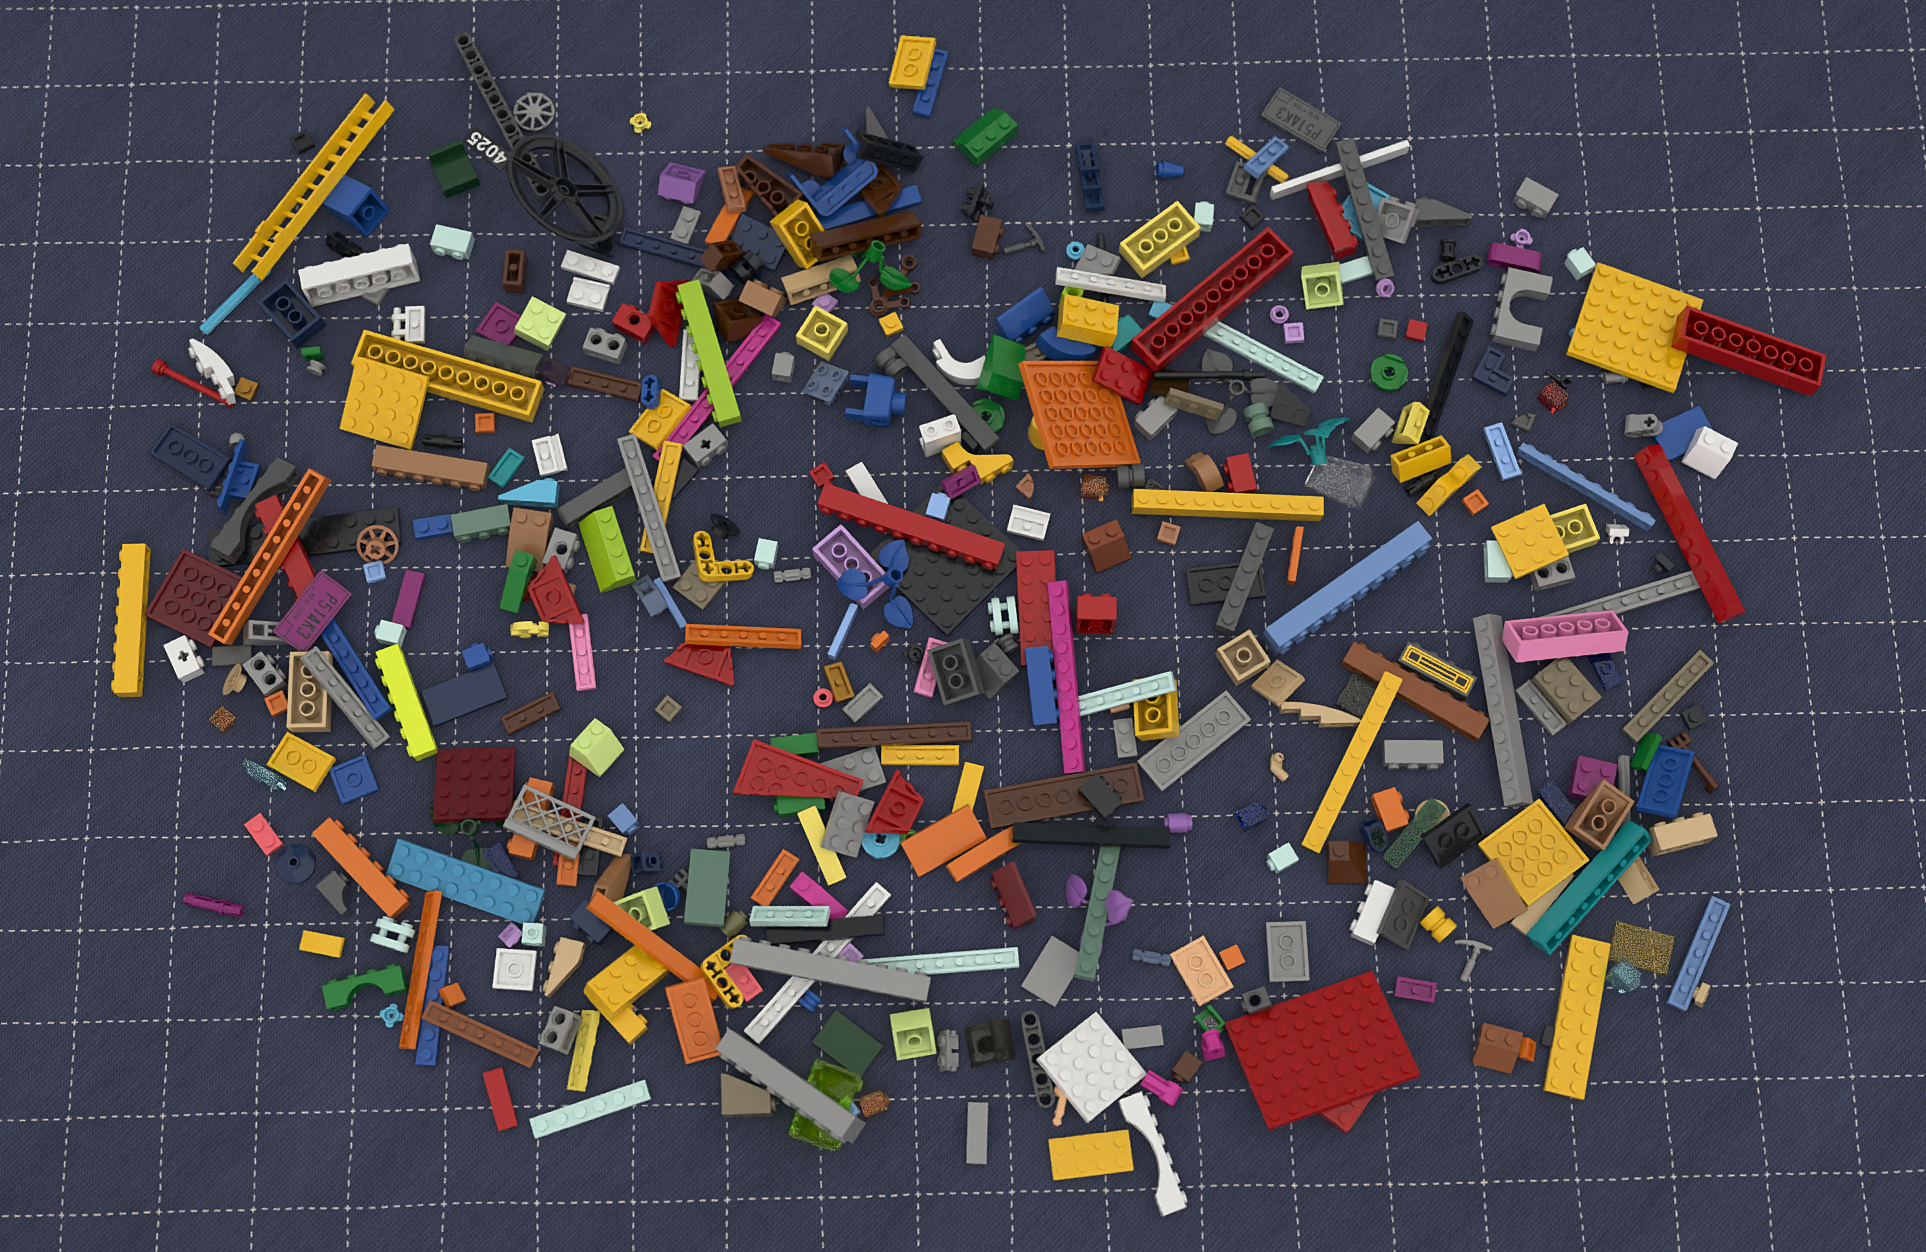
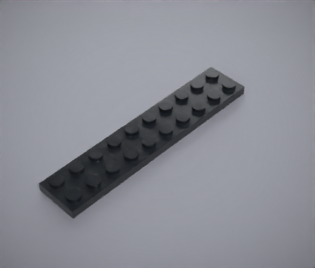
M395 507L309 518L298 537L308 557L358 551L357 538L361 531L368 526L382 525L395 533L399 546H401L399 509ZM264 524L248 525L245 536V550L235 564L215 555L210 547L213 539L220 534L223 528L208 530L210 562L220 567L251 564L267 538L263 531ZM372 529L376 537H379L384 531L382 529ZM369 531L364 533L361 539L370 540ZM386 532L384 541L394 540L393 537L388 532ZM360 542L361 550H366L367 545Z

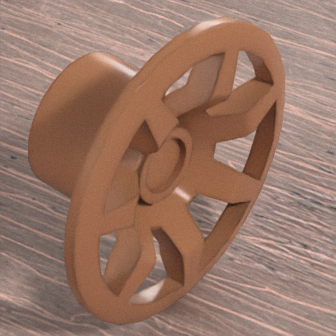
M382 525L368 526L361 531L357 538L358 553L368 563L375 561L367 558L366 555L376 561L384 554L387 555L389 558L382 561L383 565L391 562L397 555L399 542L395 533L388 527ZM372 529H382L384 531L379 537H376ZM369 531L371 539H361L364 533ZM386 532H388L394 540L384 541ZM360 542L367 545L364 553L361 550ZM395 544V551L391 554L387 547Z

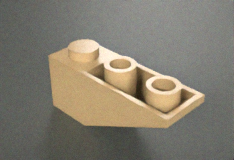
M562 937L560 942H556L554 947L556 956L554 961L550 962L548 969L550 977L543 986V992H545L547 998H551L581 965L586 945L583 942Z

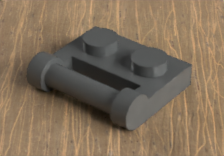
M1237 161L1225 196L1245 202L1250 206L1253 204L1256 206L1262 182L1266 179L1268 172L1266 171L1258 179L1256 178L1251 194L1247 195L1245 192L1251 174L1243 169L1245 163Z

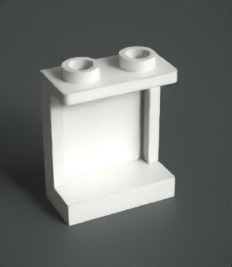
M954 414L920 425L919 427L922 438H919L925 457L941 453L943 449L957 441L961 445V429Z

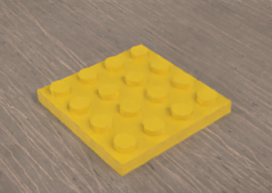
M357 356L339 429L409 450L413 449L430 376Z
M1540 799L1536 800L1477 845L1489 861L1494 858L1500 860L1526 907L1530 906L1589 861L1587 856Z

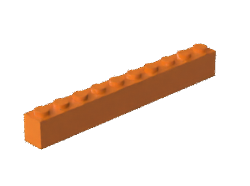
M310 468L307 470L208 633L210 636L223 644H233L332 480L316 470Z

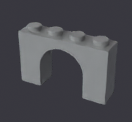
M1508 268L1506 274H1502L1500 284H1503V288L1499 290L1497 301H1500L1499 307L1495 308L1493 318H1496V323L1492 324L1490 335H1493L1492 342L1536 352L1540 344L1543 328L1518 322L1510 313L1509 303L1514 298L1522 296L1546 301L1550 294L1553 277L1514 268Z

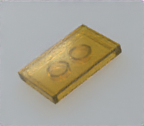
M1616 921L1608 960L1666 976L1675 937Z

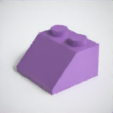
M670 162L660 174L658 195L668 200L676 199L684 204H693L698 198L705 171Z

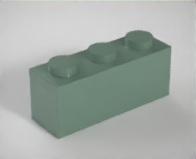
M507 504L451 515L454 537L457 542L467 543L475 538L487 539L490 535L495 534L507 535L510 531L512 518Z

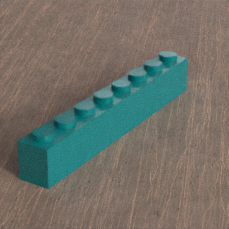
M1630 820L1621 827L1610 840L1605 850H1601L1595 856L1591 863L1526 934L1534 946L1548 955L1552 954L1653 841L1645 828Z

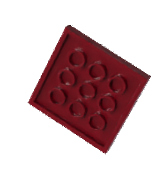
M182 549L144 615L212 649L218 640L208 633L242 577Z
M516 748L437 749L433 822H463L466 819H471L475 822L478 820H506L514 803Z

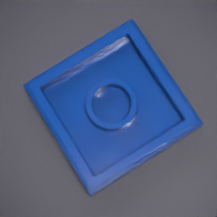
M366 754L334 766L329 770L342 805L379 791Z

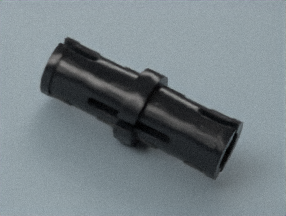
M424 434V446H437L441 449H445V447L462 449L463 447L461 445L463 444V437H449L446 434H441V436Z
M1435 469L1424 477H1418L1417 481L1405 486L1404 490L1406 493L1409 491L1407 495L1412 497L1422 490L1429 489V486L1434 484L1442 474L1438 475L1440 471Z

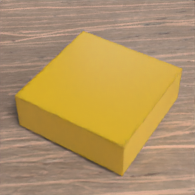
M1186 246L1170 257L1172 265L1190 261Z

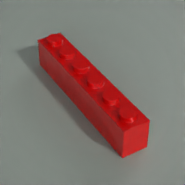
M277 495L255 504L257 509L255 514L258 520H262L265 526L263 531L266 537L285 508L281 498ZM299 537L296 538L280 565L283 573L286 572L289 577L287 583L290 589L295 590L297 595L295 596L296 601L316 577V573Z

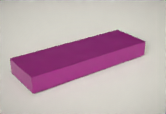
M406 570L392 623L411 629L426 576L424 573Z

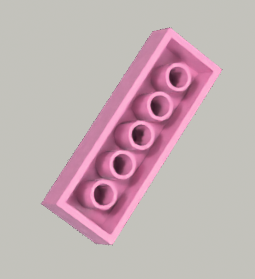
M1608 610L1505 621L1502 642L1516 662L1625 651L1628 630L1615 612Z

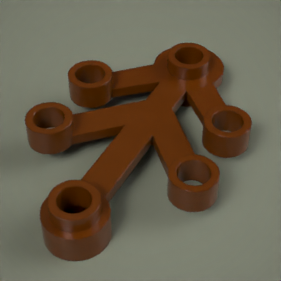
M913 255L904 256L902 258V268L899 272L906 276L909 271H913L917 266L916 258ZM908 262L913 264L911 267L906 266ZM870 278L868 280V287L873 297L869 305L870 312L874 316H883L888 309L898 307L901 309L909 308L910 300L908 297H901L895 301L888 300L891 296L906 293L916 295L920 292V285L917 282H912L911 287L902 290H891L883 285L885 292L880 298L878 291L879 281L876 278ZM871 282H876L877 285H876V286H871L870 283H871ZM916 286L918 289L914 291L911 288ZM902 301L908 302L906 305L901 304ZM876 306L882 307L881 310H876L875 308Z

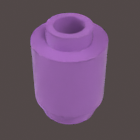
M1168 813L1167 817L1163 819L1164 828H1170V833H1185L1188 830H1192V816L1187 815V813Z

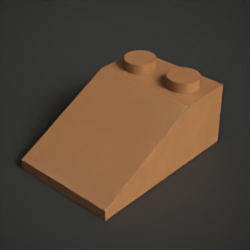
M514 507L509 531L506 568L510 567L516 550L535 556L537 560L534 569L535 573H539L544 568L542 562L551 540L555 521L552 513Z
M1602 779L1573 812L1564 828L1594 850H1605L1635 801Z
M1494 858L1461 877L1470 896L1493 929L1528 910L1498 858Z

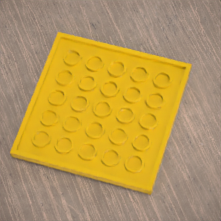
M1597 262L1566 355L1674 393L1687 355L1686 352L1671 347L1677 316L1686 306L1701 310L1703 299Z

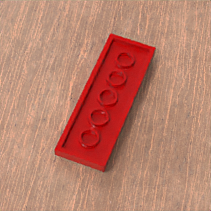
M1054 550L1016 552L1021 666H1026L1024 649L1048 646V649L1052 650L1053 661L1050 662V665H1055L1047 584L1056 582Z

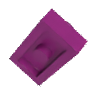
M973 464L941 481L945 494L951 499L981 483L976 466Z
M1397 976L1394 997L1433 1004L1437 983Z

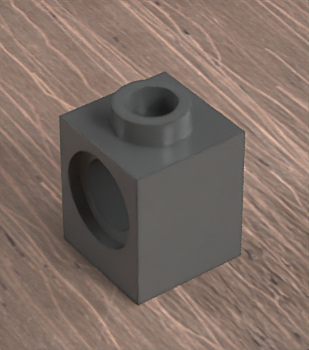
M1265 986L1242 994L1244 1000L1240 1002L1244 1012L1248 1011L1250 1015L1273 1008ZM1257 997L1261 999V1002L1258 1006H1252L1250 1004L1253 998Z

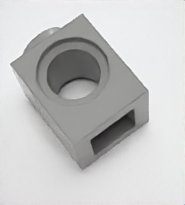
M788 352L775 353L772 369L773 380L791 383L795 366L793 355Z

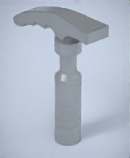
M1472 940L1454 941L1456 945L1466 944L1474 947L1472 950L1473 954L1468 959L1460 977L1461 981L1467 983L1475 966L1476 957L1481 952L1480 949L1491 952L1492 947Z

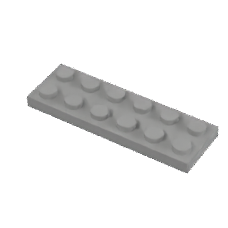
M1226 690L1179 727L1180 737L1164 739L1140 758L1137 764L1157 788L1163 792L1248 724L1251 719Z

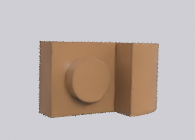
M1200 451L1185 460L1186 466L1196 475L1199 486L1205 492H1213L1224 486L1220 472L1208 454L1204 455Z

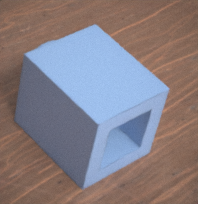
M932 493L926 517L945 523L951 498L944 493Z

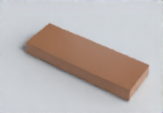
M736 166L719 167L717 169L727 213L746 212V204Z

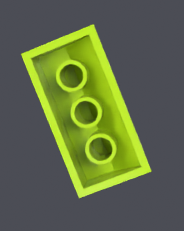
M610 506L594 511L580 521L578 524L600 593L636 582L637 579L613 507Z

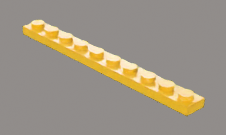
M1387 671L1384 672L1301 846L1318 854L1320 853L1403 679Z

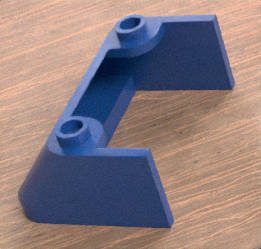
M844 127L839 129L850 142L843 151V157L848 165L820 187L813 180H806L800 184L789 171L785 173L798 190L804 194L809 203L823 216H829L871 182L878 173L874 162L857 157L856 153L860 145L848 129Z

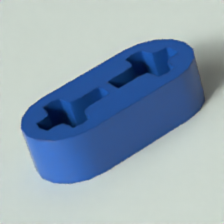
M648 375L642 381L641 402L647 409H654L660 403L661 383L655 375Z

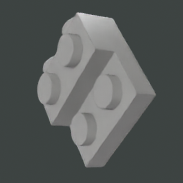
M1389 196V199L1382 197L1376 213L1384 238L1405 244L1410 228L1415 226L1420 210L1415 208L1416 204L1406 201L1405 204L1399 203L1400 199Z

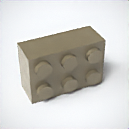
M1568 657L1555 659L1531 680L1566 721L1567 725H1570L1602 698Z

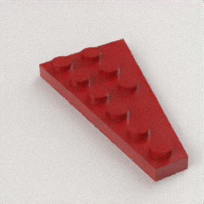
M753 739L732 795L836 799L838 791L858 796L864 780Z

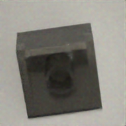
M1009 1019L992 1020L965 1028L971 1068L1016 1059Z

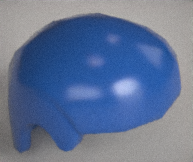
M661 882L653 886L658 888L665 911H672L678 907L681 896L678 887L671 882Z

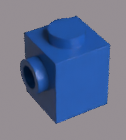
M474 643L468 649L462 651L470 672L491 664V659L494 658L491 648H486L484 643Z

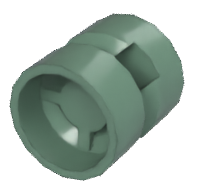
M1266 403L1253 404L1243 410L1246 421L1250 422L1248 428L1251 436H1262L1274 430L1272 419L1267 417L1269 410Z

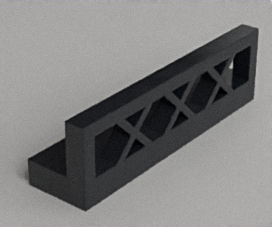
M857 131L855 135L862 143L856 153L859 159L915 173L924 158L913 145Z

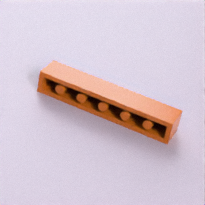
M329 817L312 832V835L391 919H395L411 904L407 900L410 896L402 888L398 890L394 886L396 881L389 874L385 876L381 872L383 867L376 860L372 862L368 858L370 854L364 847L359 849L355 844L358 841L351 833L345 834L343 831L345 827L339 820L333 821Z

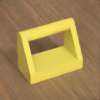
M1413 402L1405 406L1400 415L1392 442L1395 444H1418L1430 411L1420 402Z

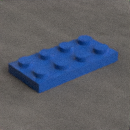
M1664 745L1658 746L1648 767L1637 804V811L1674 819L1677 818L1695 751Z

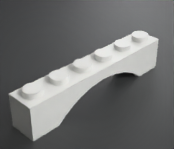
M1142 1092L1119 1100L1118 1104L1124 1120L1145 1136L1155 1153L1159 1173L1155 1200L1162 1217L1185 1208V1203L1188 1202L1184 1191L1180 1192L1177 1185L1180 1183L1176 1171L1172 1172L1170 1164H1173L1169 1152L1165 1153L1162 1145H1165L1162 1134H1158L1155 1126L1158 1124L1154 1114L1150 1115L1148 1107H1150L1147 1096H1143Z

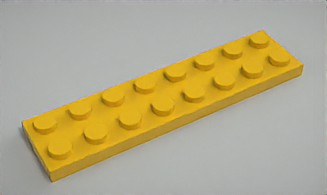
M1576 935L1570 936L1554 1025V1037L1552 1047L1550 1048L1543 1091L1584 1100L1611 946L1609 943Z

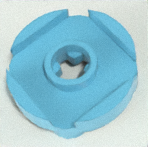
M864 833L862 839L863 849L875 859H885L892 856L900 846V834H880L881 836H886L884 839L885 843L881 844L876 842L878 839L877 835L879 834Z

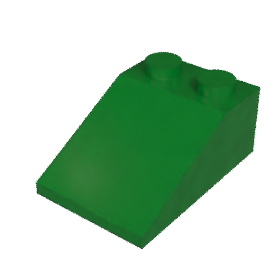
M992 334L976 389L1005 399L1018 401L1024 384L1018 364L1025 361V345Z

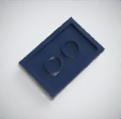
M741 214L729 239L734 240L744 253L751 250L765 267L775 272L787 250L774 229L744 214Z

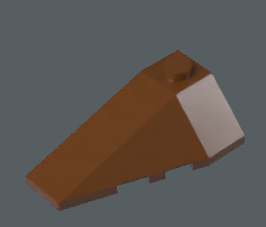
M770 143L763 151L814 175L832 178L840 170L845 144L821 143V146H811V143H804L794 146V143Z

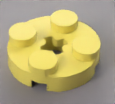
M533 621L515 622L513 625L510 624L511 636H520V638H531V634H537L538 637L549 636V623L539 622V625H537Z

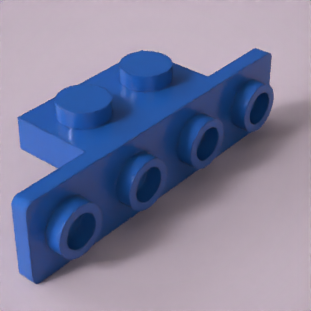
M242 439L235 446L234 458L229 464L227 479L223 481L222 494L217 499V506L222 514L227 513L232 498L245 500L246 495L255 487L261 469L259 464L244 462L248 445Z

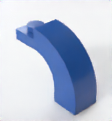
M1054 326L1041 333L1035 344L1047 357L1054 361H1091L1094 353L1102 347L1057 337V329Z

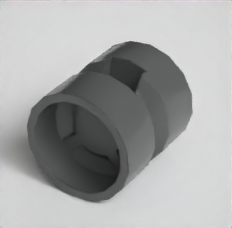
M892 346L883 350L874 360V363L880 370H885V376L893 377L895 381L900 379L909 369V365L903 358H899V353Z
M1135 463L1131 467H1128V465L1117 466V488L1129 489L1130 485L1134 488L1145 487L1143 463Z

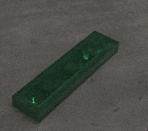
M1430 797L1383 854L1382 858L1397 870L1422 840L1421 835L1433 827L1446 811V808Z

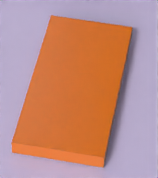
M967 804L904 839L900 844L917 876L920 877L987 838L972 809Z
M700 977L665 987L685 1063L689 1064L720 1055L721 1052L715 1048L720 1043L721 1037L705 978Z

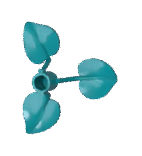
M1349 417L1331 418L1319 423L1318 428L1305 431L1304 435L1315 436L1316 444L1311 445V449L1307 447L1303 439L1300 438V435H1287L1273 441L1268 446V450L1273 446L1300 442L1306 450V454L1311 456L1312 465L1326 463L1325 438L1329 437V434L1337 425L1343 422L1348 423Z

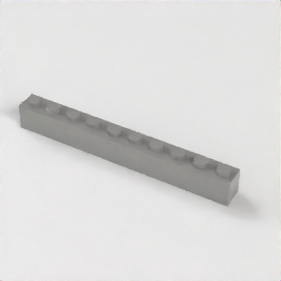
M1486 614L1473 618L1504 806L1518 808L1533 804L1509 658L1507 648L1502 642V617Z
M743 936L734 941L730 964L925 1003L927 1000L931 977H927L925 972L916 971L915 974L907 973L908 969L896 967V970H891L885 964L877 963L876 966L868 965V961L857 959V963L851 962L848 957L837 956V959L829 957L830 954L818 952V955L810 954L808 949L798 948V951L790 950L791 946L779 944V947L771 946V942L759 940V943L751 942V938Z

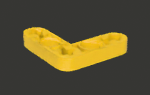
M698 531L694 534L692 544L698 575L701 580L705 582L747 580L752 577L754 566L751 562L746 560L715 562L710 535L705 531ZM699 539H702V541H704L703 547H701L702 544H701V540H699ZM706 553L710 558L702 559L700 554ZM707 565H708V572H709L710 574H707V572L705 571V567H706ZM728 568L731 570V573L724 574L721 569Z
M745 935L736 936L706 958L700 966L702 974L723 1003L730 1009H735L742 1004L743 995L724 970V967L730 964V960H723L721 952L726 950L731 956L735 939H740V936L747 937ZM713 963V971H708L706 967L708 966V964ZM719 971L721 974L715 976V978L713 979L711 976L714 975V972L716 974ZM718 978L726 980L727 985L725 988L718 987ZM731 987L732 990L724 995L723 992L727 991ZM736 995L738 998L736 999V1003H731L729 1001L731 999V996Z

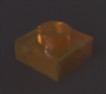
M221 705L208 720L225 733L237 718Z

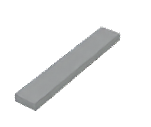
M317 646L300 658L373 750L390 737L378 721L372 717L365 705Z

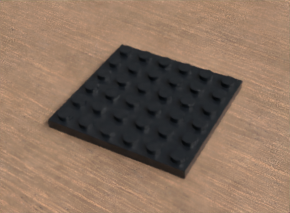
M942 484L933 493L945 494ZM961 494L951 499L945 523L1005 543V550L998 570L994 568L993 570L982 567V564L976 562L975 564L964 561V558L958 556L956 558L950 557L941 550L938 552L932 551L923 544L920 546L914 545L910 540L905 538L897 539L892 534H889L869 554L886 573L888 568L881 566L878 556L880 550L890 542L896 540L905 541L909 564L907 569L902 572L903 579L898 583L899 587L897 590L947 637L1016 569V552H1021L1011 540ZM931 495L913 513L926 517Z

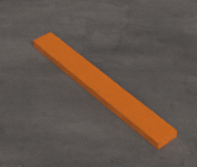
M437 890L426 891L399 1043L400 1049L416 1048L442 892Z
M599 891L593 895L586 907L589 911L685 982L700 977L705 978L697 965ZM705 978L710 1000L713 1002L718 994ZM717 981L718 987L722 988L723 985Z

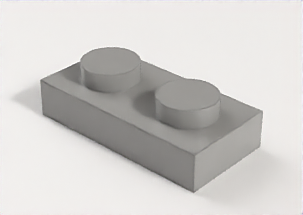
M683 206L670 239L689 245L701 217V212Z
M1132 718L1113 720L1118 759L1137 757Z

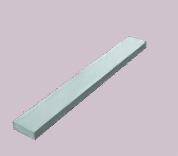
M1218 322L1203 335L1315 394L1324 376L1221 322Z
M1018 947L863 959L868 961V965L876 966L879 963L888 965V969L896 970V967L908 969L907 973L915 974L916 971L927 973V975L1019 968Z

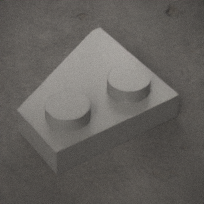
M1087 244L1074 270L1113 276L1121 258Z

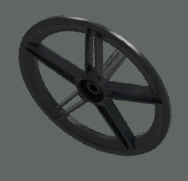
M535 134L524 137L513 146L507 159L509 184L518 202L537 223L561 238L585 244L604 241L617 231L623 217L621 195L609 172L593 155L567 139L548 134ZM533 150H553L555 177L521 158ZM566 155L588 169L599 184L573 183L569 179ZM518 172L551 190V196L538 211L524 194ZM606 196L608 217L601 228L578 197ZM561 203H566L588 232L580 233L564 229L547 218Z

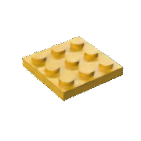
M1545 504L1491 527L1515 580L1569 556Z

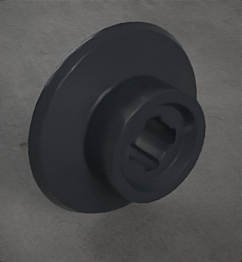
M711 514L710 519L714 524L711 530L715 535L722 539H727L729 535L737 536L740 534L739 528L730 519L720 514Z

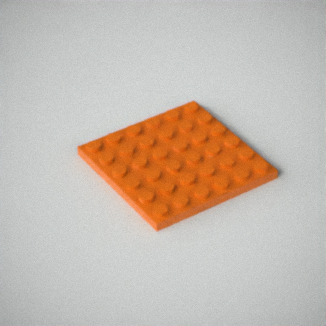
M1022 361L1018 364L1050 469L1117 467L1119 465L1131 467L1132 464L1141 463L1121 397L1091 381L1098 361Z

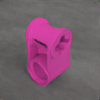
M1210 1030L1202 1034L1201 1049L1205 1061L1225 1057V1049L1220 1039L1219 1030Z

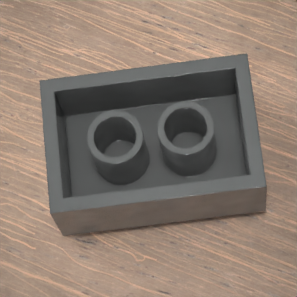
M961 638L927 650L943 705H952L986 694L969 638Z

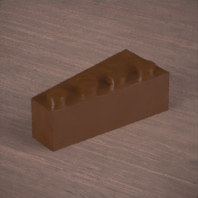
M746 154L736 165L735 168L740 179L773 218L797 199L806 202L801 191L750 155Z

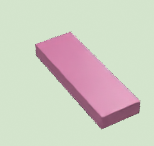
M931 637L928 638L913 693L930 698L933 697L936 678L927 650L947 642Z

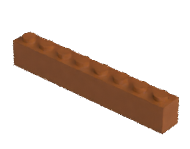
M1354 642L1341 663L1342 667L1375 686H1378L1385 671L1403 679L1395 695L1396 698L1474 743L1478 741L1490 720L1485 713L1469 708V704L1464 701L1455 700L1450 693L1436 689V686L1429 681H1422L1414 672H1407L1401 669L1402 666L1398 663L1387 661L1382 654L1368 650V647L1361 642Z

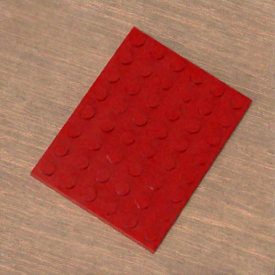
M1373 971L1273 1005L1271 1009L1233 1019L1224 1024L1268 1131L1420 1077V1072Z

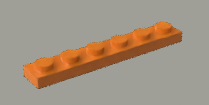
M686 624L685 644L801 649V629Z

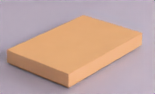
M1204 935L1170 954L1172 962L1199 1007L1234 987Z

